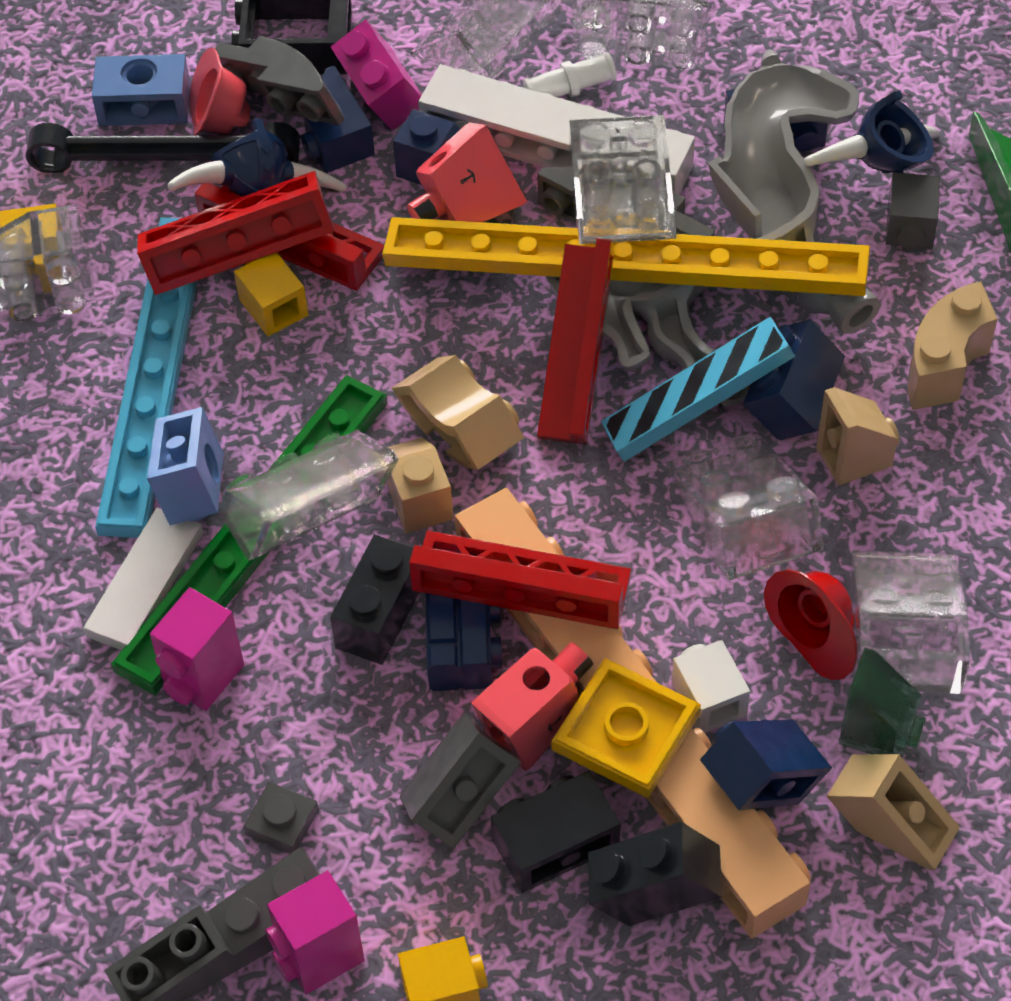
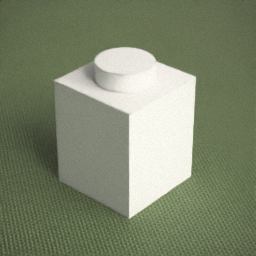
M722 640L709 645H693L684 650L678 657L673 658L672 685L675 691L701 704L700 715L693 724L695 728H700L705 733L747 716L750 690Z

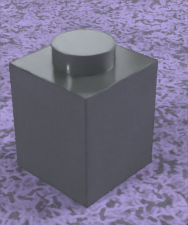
M893 172L888 198L885 245L902 246L907 249H933L939 214L940 176Z

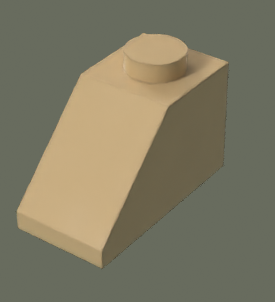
M835 387L825 390L816 448L838 486L892 467L896 446L899 444V433L893 420L890 417L885 418L873 400Z
M421 437L375 451L377 461L405 534L453 520L451 485L435 446Z
M852 754L827 794V798L856 831L929 870H936L960 828L899 754Z

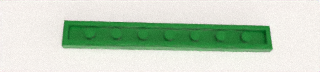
M345 375L144 622L131 642L111 663L114 673L156 696L163 687L164 682L160 668L155 661L156 654L150 637L151 631L189 587L226 608L388 404L386 394Z

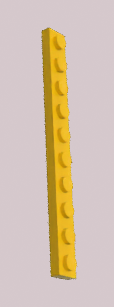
M391 217L382 253L385 266L560 277L565 244L595 247L596 239L602 238L612 240L615 255L611 280L865 296L870 245Z

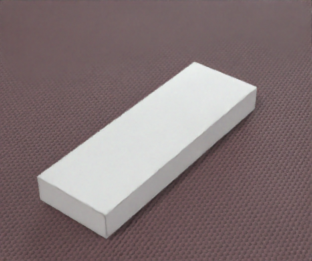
M156 508L83 627L86 637L122 651L169 593L204 534L202 524L186 521L170 526L162 509Z

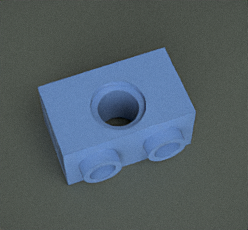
M185 54L100 56L95 58L92 100L99 126L188 124L191 83Z
M203 407L155 419L147 480L170 526L186 521H200L209 515L218 513L224 452Z

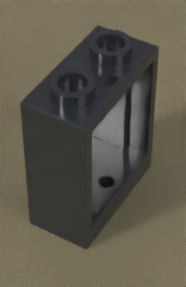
M235 0L236 25H240V29L232 31V45L249 48L258 38L259 20L329 19L328 38L274 40L287 44L302 53L313 64L319 74H324L326 68L332 66L336 67L339 74H348L331 46L351 31V0Z

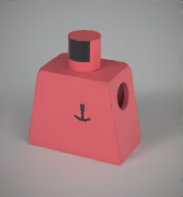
M468 123L417 169L416 175L426 193L407 204V209L411 217L416 219L436 220L440 217L441 220L485 222L527 203V200L487 126Z
M570 642L553 660H550L539 649L533 648L478 695L471 704L486 734L515 753L521 761L519 766L527 771L551 745L555 734L580 697L575 683L594 664L589 656L573 642Z

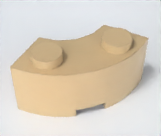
M981 281L958 288L944 296L931 307L920 323L908 374V396L912 410L959 401L967 365L973 359L990 353L998 318Z
M456 355L437 357L392 387L398 400L418 427L426 435L435 430L451 446L446 450V455L467 468L479 470L525 438L518 427L520 421L513 406L508 401L502 399L500 395L490 393L479 385L469 366L464 361L459 360Z

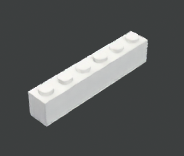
M442 64L438 66L418 101L419 111L454 122L460 129L468 123L486 125L503 156L544 168L569 167L616 173L660 186L680 195L693 168L694 136Z

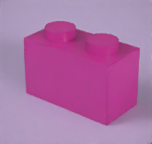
M366 19L331 46L367 105L391 130L404 123L413 109L419 111L418 101L422 93L390 45Z
M190 587L150 633L156 654L155 661L160 668L164 682L163 688L172 699L182 705H188L192 702L207 711L244 666L232 611Z
M328 870L267 904L272 926L265 929V932L275 950L271 952L272 958L284 980L288 983L296 978L305 995L365 961L357 915Z

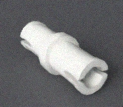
M605 52L600 56L572 64L570 61L560 63L559 69L523 79V86L526 89L547 93L554 97L568 94L572 98L580 95V90L606 81L616 80L617 75L611 55Z

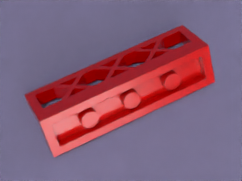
M313 171L138 234L137 254L156 296L332 233L335 230L322 196L320 182L316 172Z
M202 183L194 193L198 212L241 197L233 193L226 185L220 188L211 183ZM333 223L334 232L277 252L284 260L358 291L383 258L384 244Z
M597 238L595 247L565 244L537 431L538 439L584 445L588 443L615 255L611 239Z
M428 530L423 545H414L409 561L412 591L617 630L619 629L631 579V568Z

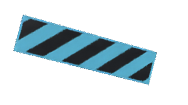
M770 316L601 422L614 448L625 462L791 360L795 355Z

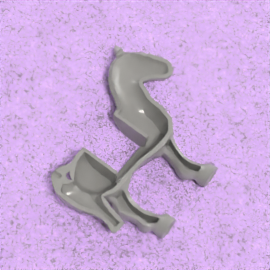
M771 49L764 53L761 60V68L746 75L744 80L735 88L730 101L727 103L724 123L726 136L724 158L722 159L719 156L708 163L717 193L725 207L750 238L815 242V226L820 189L811 167L804 164V158L794 146L790 123L809 121L834 125L847 123L856 114L859 106V91L853 84L831 74L825 69L820 70L811 66L784 64L779 59L778 54ZM630 209L618 214L598 228L601 230L648 232ZM546 276L557 298L560 277ZM611 280L603 335L615 344L618 350L619 361L624 370L635 372L650 359L649 347L634 314L642 317L648 323V337L655 353L663 359L676 363L682 370L714 352L713 348L707 346L700 339L689 319L691 303L702 290L710 286ZM867 288L865 296L798 292L799 303L808 313L829 314L834 325L844 334L856 333L867 326L878 314L881 306L879 299ZM750 385L722 401L721 404L727 407L740 403L745 399Z

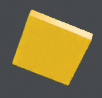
M604 658L552 739L551 750L649 799L700 715L701 704Z

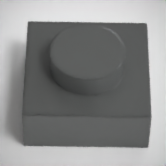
M268 782L243 826L245 835L291 854L298 849L318 813V803L316 800Z

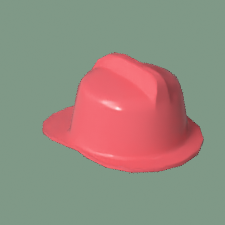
M208 48L202 54L191 83L189 102L194 135H199L201 131L229 134L235 126H247L250 119V106L246 101V83L221 65L215 48Z

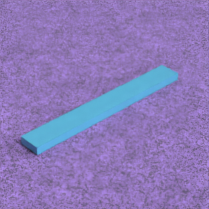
M160 217L159 226L181 218ZM147 278L95 526L98 536L138 538L152 516L156 496L147 480L155 419L172 415L198 281L155 296Z

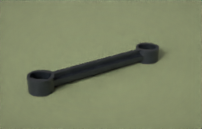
M282 122L264 124L267 131L276 135L284 142L287 160L298 163L300 150L299 132L291 125ZM41 123L34 126L29 132L26 160L31 167L43 173L64 172L71 166L72 161H211L214 153L246 135L73 136L71 131L62 125ZM42 146L54 147V150H48Z

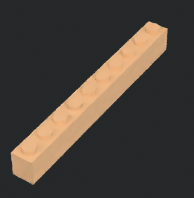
M507 487L455 515L456 536L564 556L557 541L553 537L546 539L539 530L537 519L530 506L525 501L518 502ZM507 609L533 646L550 660H553L570 642L576 644L589 656L594 665L575 683L579 695L582 694L604 658L656 682L652 677V668L645 655L639 649L632 651L623 639L620 624L617 630ZM691 728L648 801L667 826L683 822L720 845L723 896L721 899L750 938L753 939L806 906L811 876L803 860L794 852L789 854L779 842L776 827L763 810L756 812L755 809H737L700 761L701 757L712 746L711 742L700 728Z

